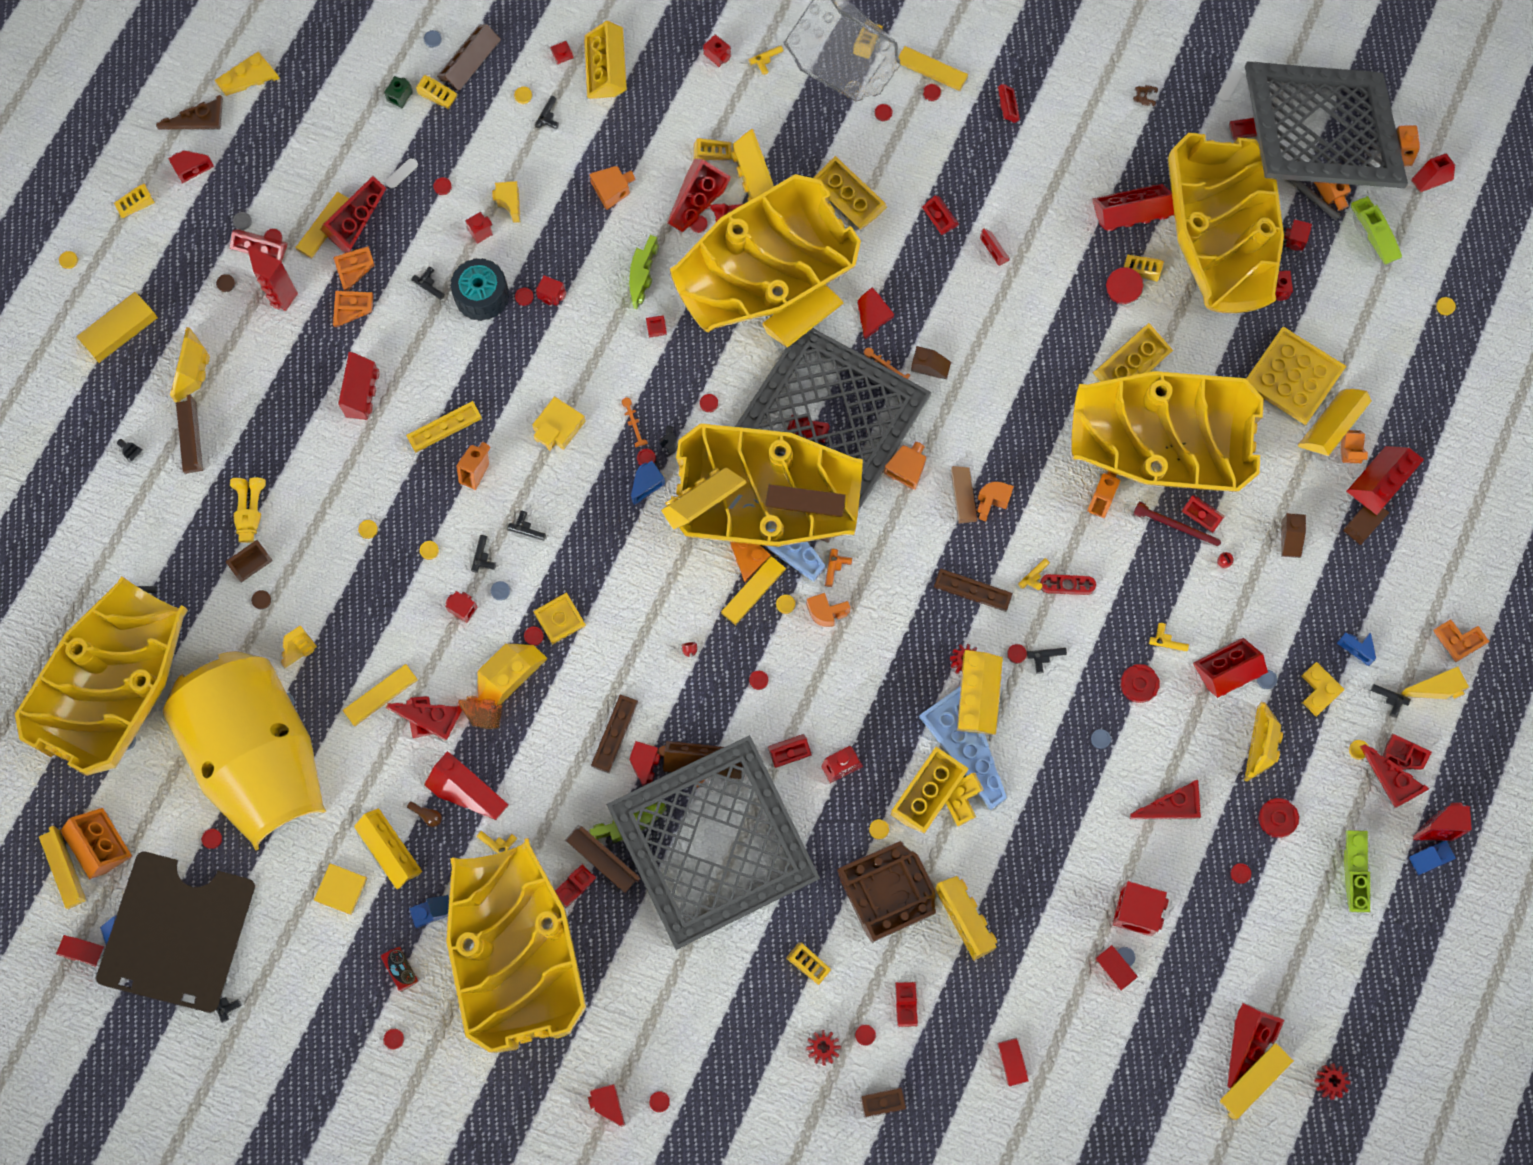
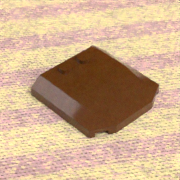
M901 841L842 866L837 870L843 888L865 934L872 943L936 914V890L918 854L910 851Z

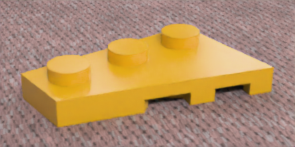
M257 51L214 81L222 92L228 96L247 90V87L256 84L259 86L264 84L265 81L272 79L275 81L280 78L260 52Z
M301 625L284 636L283 648L285 651L282 652L283 659H281V664L284 668H287L301 657L310 655L317 647Z

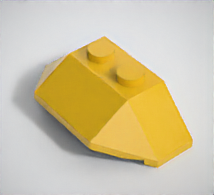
M190 327L185 329L173 385L170 391V396L174 402H180L187 395L201 388V384L205 381L206 377L205 367L209 364L210 355Z
M503 645L478 670V700L493 713L547 660V657L534 645Z
M1260 702L1256 710L1244 781L1247 782L1269 769L1275 762H1278L1280 751L1277 749L1278 743L1281 744L1283 732H1280L1281 724L1265 702Z

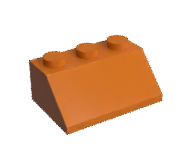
M103 808L69 818L60 830L89 879L108 873L132 857Z

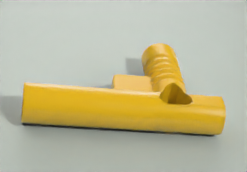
M779 45L749 58L750 65L757 63L762 74L766 75L769 72L766 64L771 62L770 57L783 52V48Z
M1044 558L1018 583V586L1024 589L1029 585L1036 590H1040L1042 584L1038 582L1041 578L1039 573L1050 562Z
M1158 623L1156 638L1150 637V645L1188 651L1189 644L1171 641L1172 635L1165 634L1166 624ZM1160 639L1162 644L1157 643V640Z
M480 831L476 836L496 853H500L499 851L505 848V851L509 850L511 845L518 839L511 834L506 841L500 837L494 841L483 831Z

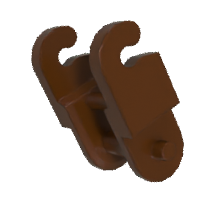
M1145 85V87L1137 86L1135 87L1137 94L1133 97V100L1141 102V105L1149 106L1152 103V106H1155L1156 101L1147 99V93H1151L1152 90H1154V93H1157L1158 88Z

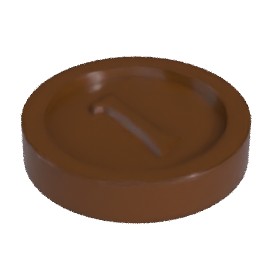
M224 274L218 277L216 286L221 292H230L235 287V280L231 275Z
M259 590L253 594L251 601L255 608L262 610L271 604V596L267 591Z

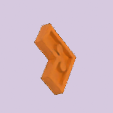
M1451 619L1433 630L1455 662L1490 642L1479 626L1462 635Z

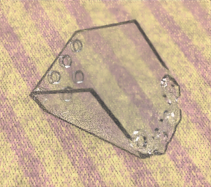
M812 0L783 42L800 71L856 102L863 100L867 96L872 95L874 97L880 95L885 85L888 84L895 71L900 67L897 42L848 0Z

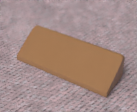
M951 466L958 524L977 522L970 468Z

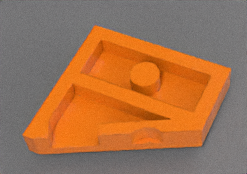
M369 247L333 257L344 291H348L375 266Z
M335 291L333 326L339 327L371 313L374 294L372 292Z
M738 542L730 543L744 582H747L771 557V554L761 545Z

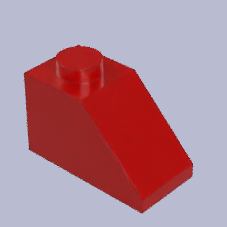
M186 150L177 152L168 158L182 184L214 167L208 155Z
M612 1084L591 1090V1096L588 1097L590 1109L594 1108L595 1112L621 1127L626 1126L616 1086Z

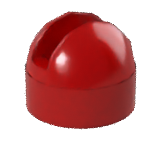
M1229 552L1221 553L1217 559L1218 565L1222 568H1229L1234 561L1233 555Z
M687 642L681 645L685 656L690 657V653H692V656H695L697 653L696 642Z

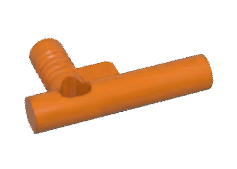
M831 549L825 581V586L827 587L833 586L835 570L841 571L842 564L852 565V558L837 556V549Z

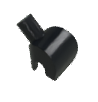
M670 425L666 426V433L659 440V444L662 448L665 447L669 455H672L677 451L678 443L673 434L674 427Z
M123 439L117 441L123 456L130 463L143 451V449L132 442L126 443Z

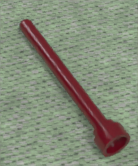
M1139 501L1133 515L1139 518L1147 516L1212 545H1221L1220 539L1152 511L1146 506V503Z

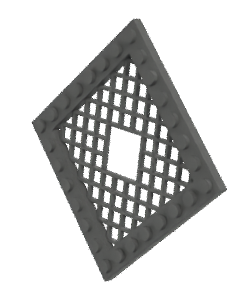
M1246 62L1245 72L1265 178L1404 189L1407 187V176L1383 72ZM1275 84L1280 89L1276 92L1270 85ZM1291 85L1297 91L1293 93L1287 87ZM1308 86L1314 92L1312 94H1309L1307 91L1304 90V88ZM1326 88L1331 94L1327 96L1321 90ZM1342 89L1346 93H1348V95L1344 97L1338 91ZM1359 90L1365 97L1361 98L1355 93ZM1284 91L1290 97L1285 99L1283 96L1280 95V93ZM1301 92L1307 98L1303 101L1297 94ZM1318 94L1322 98H1324V100L1320 102L1314 96ZM1335 95L1341 101L1337 103L1331 97ZM1352 96L1358 103L1353 104L1348 99ZM1276 97L1283 103L1278 105L1272 100ZM1294 99L1300 104L1296 107L1289 101ZM1311 100L1317 106L1313 108L1307 102ZM1328 101L1334 107L1329 109L1324 103ZM1346 103L1351 109L1347 111L1341 105ZM1362 104L1368 110L1364 112L1358 106ZM1287 105L1292 111L1288 113L1282 107ZM1304 106L1310 112L1305 114L1300 108ZM1319 108H1322L1347 127L1330 144L1302 123ZM1338 109L1342 113H1344V115L1340 117L1334 111ZM1355 110L1361 116L1356 118L1351 112ZM1279 111L1283 115H1285V117L1281 119L1277 115H1275V113ZM1296 112L1303 118L1301 120H1297L1292 115ZM1349 117L1354 123L1350 125L1344 119ZM1365 118L1369 122H1371V124L1367 126L1361 120ZM1290 119L1295 125L1291 127L1285 121ZM1358 124L1364 130L1360 132L1354 126ZM1282 125L1288 131L1283 133L1278 127ZM1299 126L1305 132L1301 135L1295 128ZM1351 130L1357 136L1353 139L1347 134L1348 131ZM1369 132L1374 138L1370 140L1364 134ZM1293 133L1298 139L1294 141L1287 135ZM1309 134L1313 138H1315V140L1311 142L1307 138H1305V136ZM1344 137L1348 141H1350V143L1346 145L1339 139ZM1361 138L1367 144L1363 146L1357 140ZM1285 139L1291 145L1286 147L1280 141ZM1300 140L1308 145L1305 149L1298 144ZM1318 141L1325 146L1323 150L1315 145ZM1335 143L1343 148L1340 152L1333 147ZM1354 144L1360 151L1356 153L1350 146ZM1372 146L1377 152L1373 154L1367 148ZM1295 147L1300 153L1296 155L1290 149ZM1310 148L1318 153L1315 157L1308 152ZM1328 149L1336 154L1333 158L1325 153ZM1345 151H1347V152H1349L1353 157H1352L1351 159H1348V158H1347L1345 155H1343L1342 153H1344ZM1364 152L1371 158L1365 160L1360 154ZM1287 153L1294 159L1288 161L1283 155ZM1304 154L1311 160L1305 162L1300 157ZM1323 156L1328 162L1322 163L1318 158ZM1339 157L1346 163L1341 165L1335 160ZM1358 159L1363 165L1358 166L1352 161ZM1375 160L1380 166L1375 167L1370 162Z
M812 328L788 348L786 347L735 427L759 429L769 426L770 431H774L772 425L782 423L783 432H798L800 437H803L801 431L811 429L813 437L807 438L808 440L818 443L817 440L827 438L828 448L834 450L844 447L846 455L851 457L860 456L863 459L859 512L884 472L886 464L892 459L932 392ZM816 353L818 361L809 363L807 355ZM804 357L806 364L799 365ZM833 362L834 370L825 371L823 364ZM820 364L822 372L812 374L810 366ZM807 367L809 375L799 377L797 369ZM848 370L850 378L841 380L839 372ZM795 371L796 378L790 379V377ZM836 373L838 381L828 383L826 375ZM823 376L825 384L815 386L813 378ZM810 379L812 387L803 389L801 381ZM865 379L867 387L857 389L855 381ZM798 382L800 390L790 392L788 384ZM852 382L854 390L844 392L842 384ZM839 385L841 393L832 395L830 387ZM786 387L787 393L780 394L783 388ZM827 388L829 396L819 398L817 390ZM881 388L883 396L873 398L871 390ZM885 390L892 394L886 395ZM814 391L816 399L806 401L804 393ZM868 391L870 399L861 401L859 393ZM801 394L803 402L793 404L791 396ZM855 394L858 402L848 404L846 396ZM788 397L790 405L781 407L779 398ZM843 397L852 428L816 436L808 404ZM897 397L899 405L890 407L888 398ZM884 400L887 408L877 410L875 401ZM776 401L777 408L770 409ZM872 403L874 411L864 413L862 404ZM804 405L806 414L796 415L795 407ZM859 405L861 414L851 416L849 407ZM791 408L793 417L784 418L782 410ZM899 409L893 418L891 410ZM779 411L781 419L771 421L769 413ZM888 411L890 419L880 422L878 413ZM875 414L877 422L867 424L865 416ZM765 416H766L768 422L761 424V422L763 421V419H764ZM808 417L810 425L800 427L798 419ZM862 417L864 425L855 427L853 419ZM795 420L797 428L787 430L785 422ZM890 423V425L884 433L882 425ZM879 426L881 434L871 436L869 428ZM866 429L868 437L858 439L856 431ZM853 432L855 440L845 442L843 434ZM840 435L842 443L832 445L830 437ZM881 438L876 447L874 448L872 440ZM869 441L871 449L862 451L860 443ZM856 444L858 452L849 454L847 446ZM779 452L777 456H783L785 452ZM871 453L865 463L863 455Z
M750 735L606 804L675 950L820 879ZM741 762L743 768H742V767H739V766H736L735 764H738V763ZM729 768L727 777L717 774ZM733 768L743 771L740 782L729 778ZM745 774H747L751 785L743 783ZM711 777L709 786L699 783L700 781ZM715 777L725 780L722 790L711 787ZM728 781L738 784L735 795L725 792ZM694 785L691 794L682 792V790ZM697 785L707 788L704 799L694 796ZM741 786L752 789L749 800L738 796ZM710 790L721 793L718 803L707 800ZM754 791L760 803L751 801ZM676 794L673 803L663 800ZM679 794L690 797L686 808L676 805ZM723 795L734 798L731 808L720 805ZM692 798L703 802L700 812L689 809ZM737 799L747 802L744 813L734 810ZM658 802L655 812L645 809ZM661 803L672 806L668 816L658 813ZM706 803L716 806L713 817L702 814ZM750 804L761 807L758 817L747 814ZM674 807L685 811L682 821L671 818ZM719 808L730 811L726 822L716 818ZM763 809L769 822L760 819ZM640 811L638 818L636 820L634 813ZM643 811L653 815L650 825L639 822ZM687 812L698 815L695 826L684 822ZM732 812L743 816L740 826L729 823ZM656 816L667 819L664 830L653 827ZM701 817L738 829L726 867L688 854ZM746 817L756 820L753 831L742 828ZM669 821L680 824L677 835L666 831ZM759 822L769 825L766 836L756 832ZM639 825L649 828L646 838ZM683 825L693 828L690 839L679 836ZM772 828L778 840L769 837ZM651 830L662 833L659 843L648 840ZM741 831L751 834L748 844L738 841ZM665 834L675 837L672 848L662 845ZM754 835L765 839L762 849L751 846ZM678 839L689 842L686 853L675 849ZM768 840L778 843L775 854L764 850ZM648 843L658 846L654 856ZM736 844L747 847L744 858L733 854ZM780 846H782L787 858L778 855ZM660 847L671 851L668 861L657 858ZM750 849L760 852L757 862L746 859ZM674 852L684 855L681 866L670 863ZM763 853L773 856L770 867L760 864ZM687 857L698 860L694 871L684 868ZM732 857L742 861L739 871L728 868ZM776 858L787 861L784 872L773 868ZM657 862L666 864L663 875ZM700 862L711 865L708 876L697 872ZM745 862L756 865L752 876L742 873ZM790 864L793 870L787 872ZM669 866L680 869L676 880L666 877ZM714 866L724 869L721 880L710 877ZM758 867L769 870L766 881L755 877ZM682 870L693 874L690 884L679 881ZM727 871L738 874L734 885L724 882ZM772 871L782 874L781 876L769 881ZM696 875L706 878L703 889L692 886ZM740 876L751 879L748 890L737 886ZM665 879L675 883L672 893ZM709 880L720 883L716 894L706 890ZM754 880L764 883L763 885L751 890ZM678 884L688 887L685 898L674 895ZM722 885L733 888L730 898L719 895ZM691 889L702 892L698 903L688 899ZM736 889L746 892L733 899ZM705 893L715 897L712 907L701 904ZM674 898L684 901L681 911ZM718 898L729 901L715 908ZM686 902L697 905L694 916L683 913ZM700 907L710 910L697 917ZM682 916L690 918L692 920L685 923Z

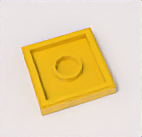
M567 592L533 611L552 645L586 626Z
M330 863L314 901L352 915L367 877Z

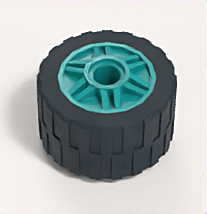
M474 258L460 264L453 272L450 288L457 308L464 316L478 321L490 320L498 316L507 306L509 289L506 278L500 267L493 261L484 258Z

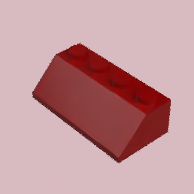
M1163 184L1092 198L1099 224L1107 231L1115 230L1121 226L1131 227L1135 223L1140 222L1149 223L1154 219H1168L1169 216L1174 215L1172 192Z
M249 245L248 253L253 272L261 285V289L265 292V296L269 299L270 305L275 309L279 310L281 308L287 311L298 293L282 262Z
M1385 446L1346 492L1374 514L1378 515L1424 459L1408 447Z

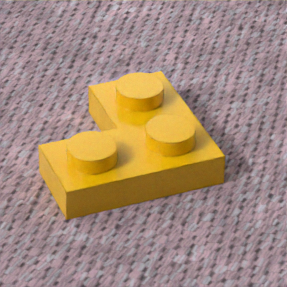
M1317 662L1302 675L1315 689L1302 703L1316 717L1345 690Z
M971 773L962 778L946 802L957 827L976 818L968 801L969 798L984 791L976 773Z

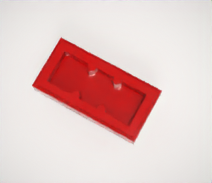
M1001 84L998 86L1003 117L1016 123L1020 118L1014 89Z
M1254 117L1229 122L1233 140L1257 136Z

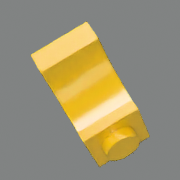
M517 181L495 183V190H492L493 201L497 202L498 207L505 208L511 214L513 223L520 222Z

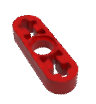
M1046 574L1040 581L1042 584L1041 590L1044 593L1090 595L1096 588V581L1090 576ZM1047 580H1050V583L1053 584L1050 588H1047V584H1044ZM1057 580H1060L1059 589H1057V585H1055L1057 583ZM1070 580L1073 583V588L1065 589L1062 584L1063 581ZM1077 581H1079L1078 585H1084L1085 582L1092 585L1089 590L1085 586H1079L1078 590L1076 589Z

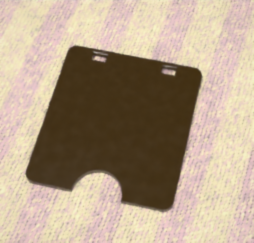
M146 851L140 852L135 858L96 975V981L101 986L212 1013L218 1008L255 890V884L251 879L217 871L216 876L208 884L201 887H191L186 885L178 875V860ZM121 978L132 980V988L119 985ZM187 994L196 997L194 1004L182 1001L183 995Z

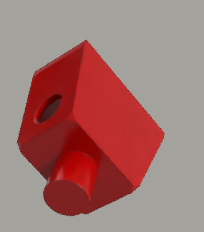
M851 745L826 757L821 765L829 783L863 767Z

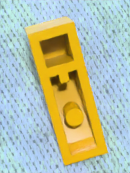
M1457 666L1406 688L1401 692V695L1415 698L1448 699L1453 697L1457 699L1465 695L1464 691L1469 686Z

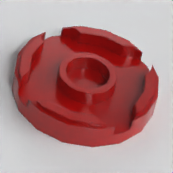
M1127 267L1118 268L1108 277L1106 284L1107 293L1111 300L1118 304L1126 305L1138 300L1142 294V277L1134 269Z
M1136 664L1124 671L1120 679V687L1127 699L1135 703H1145L1156 696L1160 688V680L1151 667Z
M1274 798L1267 801L1261 807L1258 820L1265 833L1272 837L1283 838L1295 831L1299 825V814L1297 808L1290 801Z

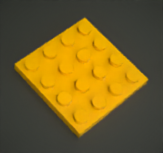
M1282 327L1246 379L1266 401L1304 425H1307L1346 368V365L1287 328Z

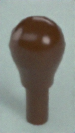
M412 801L407 805L408 809L417 813L430 827H437L442 821V816L437 810L426 807L422 808Z

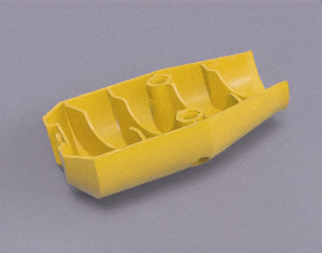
M1188 133L1171 150L1168 156L1177 241L1202 293L1204 305L1209 310L1219 313H1243L1266 307L1276 301L1275 291L1284 240L1277 179L1265 178L1259 143L1255 139L1238 138L1232 144L1231 142L1222 143L1215 142L1214 140L1206 141L1205 134Z
M797 174L789 177L721 217L675 266L670 268L673 283L683 303L704 331L710 332L715 328L779 313L855 267L861 240L851 226L844 229L845 226L840 218L837 219L834 214V208L829 203L831 195L821 180Z
M1159 371L1092 384H1079L1072 421V459L1087 462L1144 485L1239 492L1258 476L1260 472V455L1253 454L1256 451L1254 434L1257 433V423L1263 417L1264 398L1246 378ZM1156 391H1160L1162 396H1158Z
M702 423L678 440L676 460L679 465L681 484H677L676 495L678 497H675L676 499L681 497V491L688 487L690 489L694 488V483L704 477L706 480L709 478L708 473L716 468L722 470L727 467L747 482L689 523L680 526L679 529L686 537L780 547L842 535H855L863 459L853 458L789 432ZM779 452H785L783 456H777ZM769 484L845 494L846 503L843 516L835 517L766 507V498ZM738 495H742V497L736 503V505L732 509H728V507L732 504ZM746 504H753L755 506H746L745 508H743V506ZM770 529H776V530L773 531V532H769V531H768V530H770Z
M121 576L119 581L64 634L15 713L19 740L49 757L56 755L69 761L67 765L86 776L116 768L166 686L183 618L188 610L182 605L180 608H176L157 599Z
M230 651L218 654L219 659L199 667L187 676L181 674L172 686L162 713L203 794L252 843L254 849L258 850L259 843L278 827L309 813H325L326 809L322 801L311 738L270 660L248 653Z
M525 838V842L518 847L501 853L478 858L450 859L452 871L446 942L465 1037L489 1053L516 1050L519 1047V1042L520 1044L531 1042L532 1038L553 1037L557 1039L571 1033L586 1009L566 910L532 850L529 838ZM474 942V947L470 950V945Z

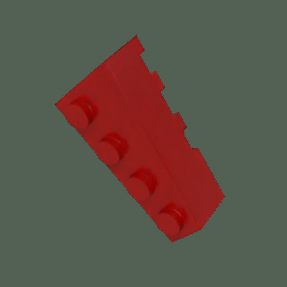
M372 176L322 225L320 230L344 253L350 252L384 194L386 187Z

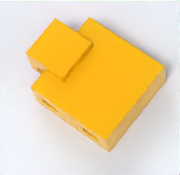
M554 396L532 424L534 431H536L534 435L535 441L542 443L550 451L555 444L564 450L586 422L585 416Z

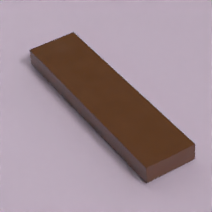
M941 568L934 584V588L1007 612L1013 595L1009 591Z
M622 694L619 695L591 767L610 774L638 705V700Z

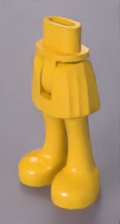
M254 477L250 478L248 482L242 478L230 479V486L238 493L237 511L234 512L236 534L239 535L238 542L252 543L261 520V513L258 512V499L261 490L266 486V480ZM250 488V506L247 509V492Z

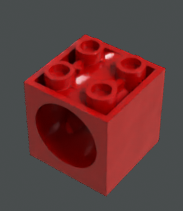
M1127 881L1121 887L1112 926L1152 937L1163 927L1164 918L1161 916L1168 906L1167 892Z

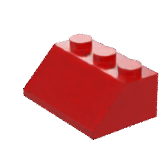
M354 352L348 353L338 404L346 418L368 420V416L372 413L373 409L372 397H375L376 394L375 381L379 379L380 371L374 361Z
M1241 638L1193 663L1207 689L1217 698L1268 673L1263 653L1245 638Z
M1450 803V806L1444 807L1442 811H1438L1437 814L1432 816L1413 836V840L1454 841L1472 830L1470 806H1463V803Z

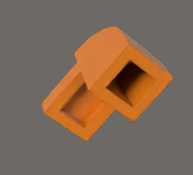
M1349 430L1342 438L1341 459L1343 463H1362L1363 460H1367L1368 452L1364 449L1365 433L1361 430Z
M1002 482L986 484L980 490L977 499L980 501L977 510L980 513L979 519L987 520L991 505L1006 509L1014 486Z
M825 593L806 599V605L811 618L815 623L824 627H833L835 623L834 618L842 619L850 613L848 601L829 606Z

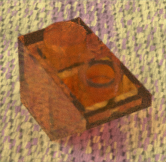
M467 696L466 699L458 700L459 706L472 726L485 729L500 728L501 704H496L495 700L483 699L481 701L478 700L477 696Z

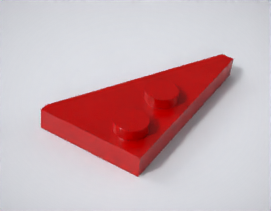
M388 703L385 708L446 741L464 707Z
M1366 744L1360 746L1394 808L1429 790L1428 786L1422 785L1411 774L1404 772L1394 762L1378 754V751Z
M1194 780L1190 784L1130 814V819H1200L1199 782Z

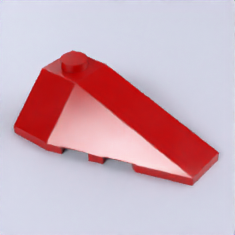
M695 158L685 176L667 224L684 232L698 218V215L707 209L717 197L723 194L731 176L705 160Z
M448 751L434 765L424 784L440 799L455 803L458 806L465 807L494 820H497L509 806Z
M1242 1003L1234 1025L1228 1088L1231 1089L1265 1054V1050L1270 1043H1275L1284 1019Z

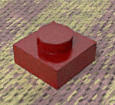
M567 41L550 47L557 65L574 58Z
M664 315L646 318L649 338L667 335Z

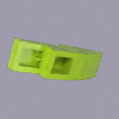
M1368 196L1352 202L1351 209L1368 233L1367 238L1383 263L1386 265L1402 258L1397 241L1378 205L1374 206Z
M653 235L649 236L643 250L636 248L631 262L629 285L634 309H637L639 304L644 302L646 288L649 289L652 283L650 268L653 262L652 257L658 253L660 246L657 237Z
M658 802L645 809L655 812ZM664 803L660 804L659 814H663L666 810ZM640 811L634 813L636 820L638 818ZM643 811L639 822L650 825L653 815ZM614 820L612 824L604 825V823L593 825L592 829H589L590 834L596 839L611 836L613 843L623 840ZM639 825L641 831L647 828Z
M1346 830L1344 873L1349 912H1370L1368 831Z

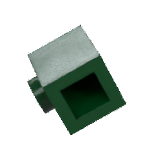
M395 75L384 91L387 102L400 108L404 107L413 93L410 82L406 78H399Z

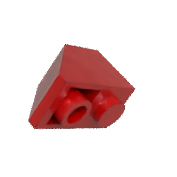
M1447 153L1429 159L1412 178V182L1420 193L1454 180L1455 163Z
M635 741L629 760L643 787L653 782L655 773L652 771L654 765L658 766L661 754H659L658 747Z

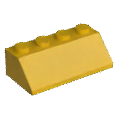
M606 20L584 35L587 98L589 99L616 97L627 90L623 27Z
M750 129L733 143V151H731L732 160L737 162L738 165L736 167L737 174L744 181L742 182L744 193L748 192V201L774 187L754 130Z
M727 467L722 470L716 468L708 473L710 477L706 480L703 477L696 481L694 488L690 489L688 487L681 491V497L678 499L673 497L665 502L666 507L661 509L671 527L676 529L689 523L747 482Z
M965 650L957 731L996 735L1003 657L986 652Z
M935 747L891 810L890 815L904 825L925 834L969 768L938 747Z
M958 876L939 882L935 888L936 893L973 961L997 948L995 945L997 940L992 932L989 933L986 929L987 922L982 914L979 915L975 909L978 906L973 897L969 898L966 892L968 888L964 880H959Z

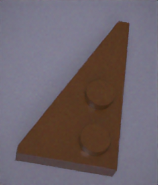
M218 95L215 100L206 104L202 102L195 107L185 109L179 112L180 115L171 119L168 117L156 123V127L158 129H220L223 98L221 95Z

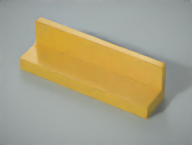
M379 808L365 813L354 825V828L396 889L401 888L407 880L421 874L422 870Z
M51 826L49 827L50 832L39 836L64 906L66 909H70L87 900L61 831Z
M1277 1043L1273 1044L1219 1100L1229 1111L1228 1115L1233 1120L1239 1119L1294 1062Z

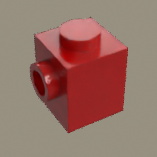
M716 34L703 45L704 55L718 67L730 60L731 46Z
M481 211L465 220L468 231L477 244L493 235L491 230L492 222L488 216L484 217Z
M1294 219L1290 229H1286L1284 239H1287L1285 246L1295 251H1303L1307 244L1312 224Z
M1290 271L1278 272L1275 296L1277 301H1284L1289 299L1293 292Z
M543 275L536 289L537 298L541 299L545 304L558 306L559 302L564 300L566 291L564 283Z
M455 591L453 595L451 594L447 598L445 603L448 612L468 623L478 608L476 603L471 600L472 597L465 592L459 593Z

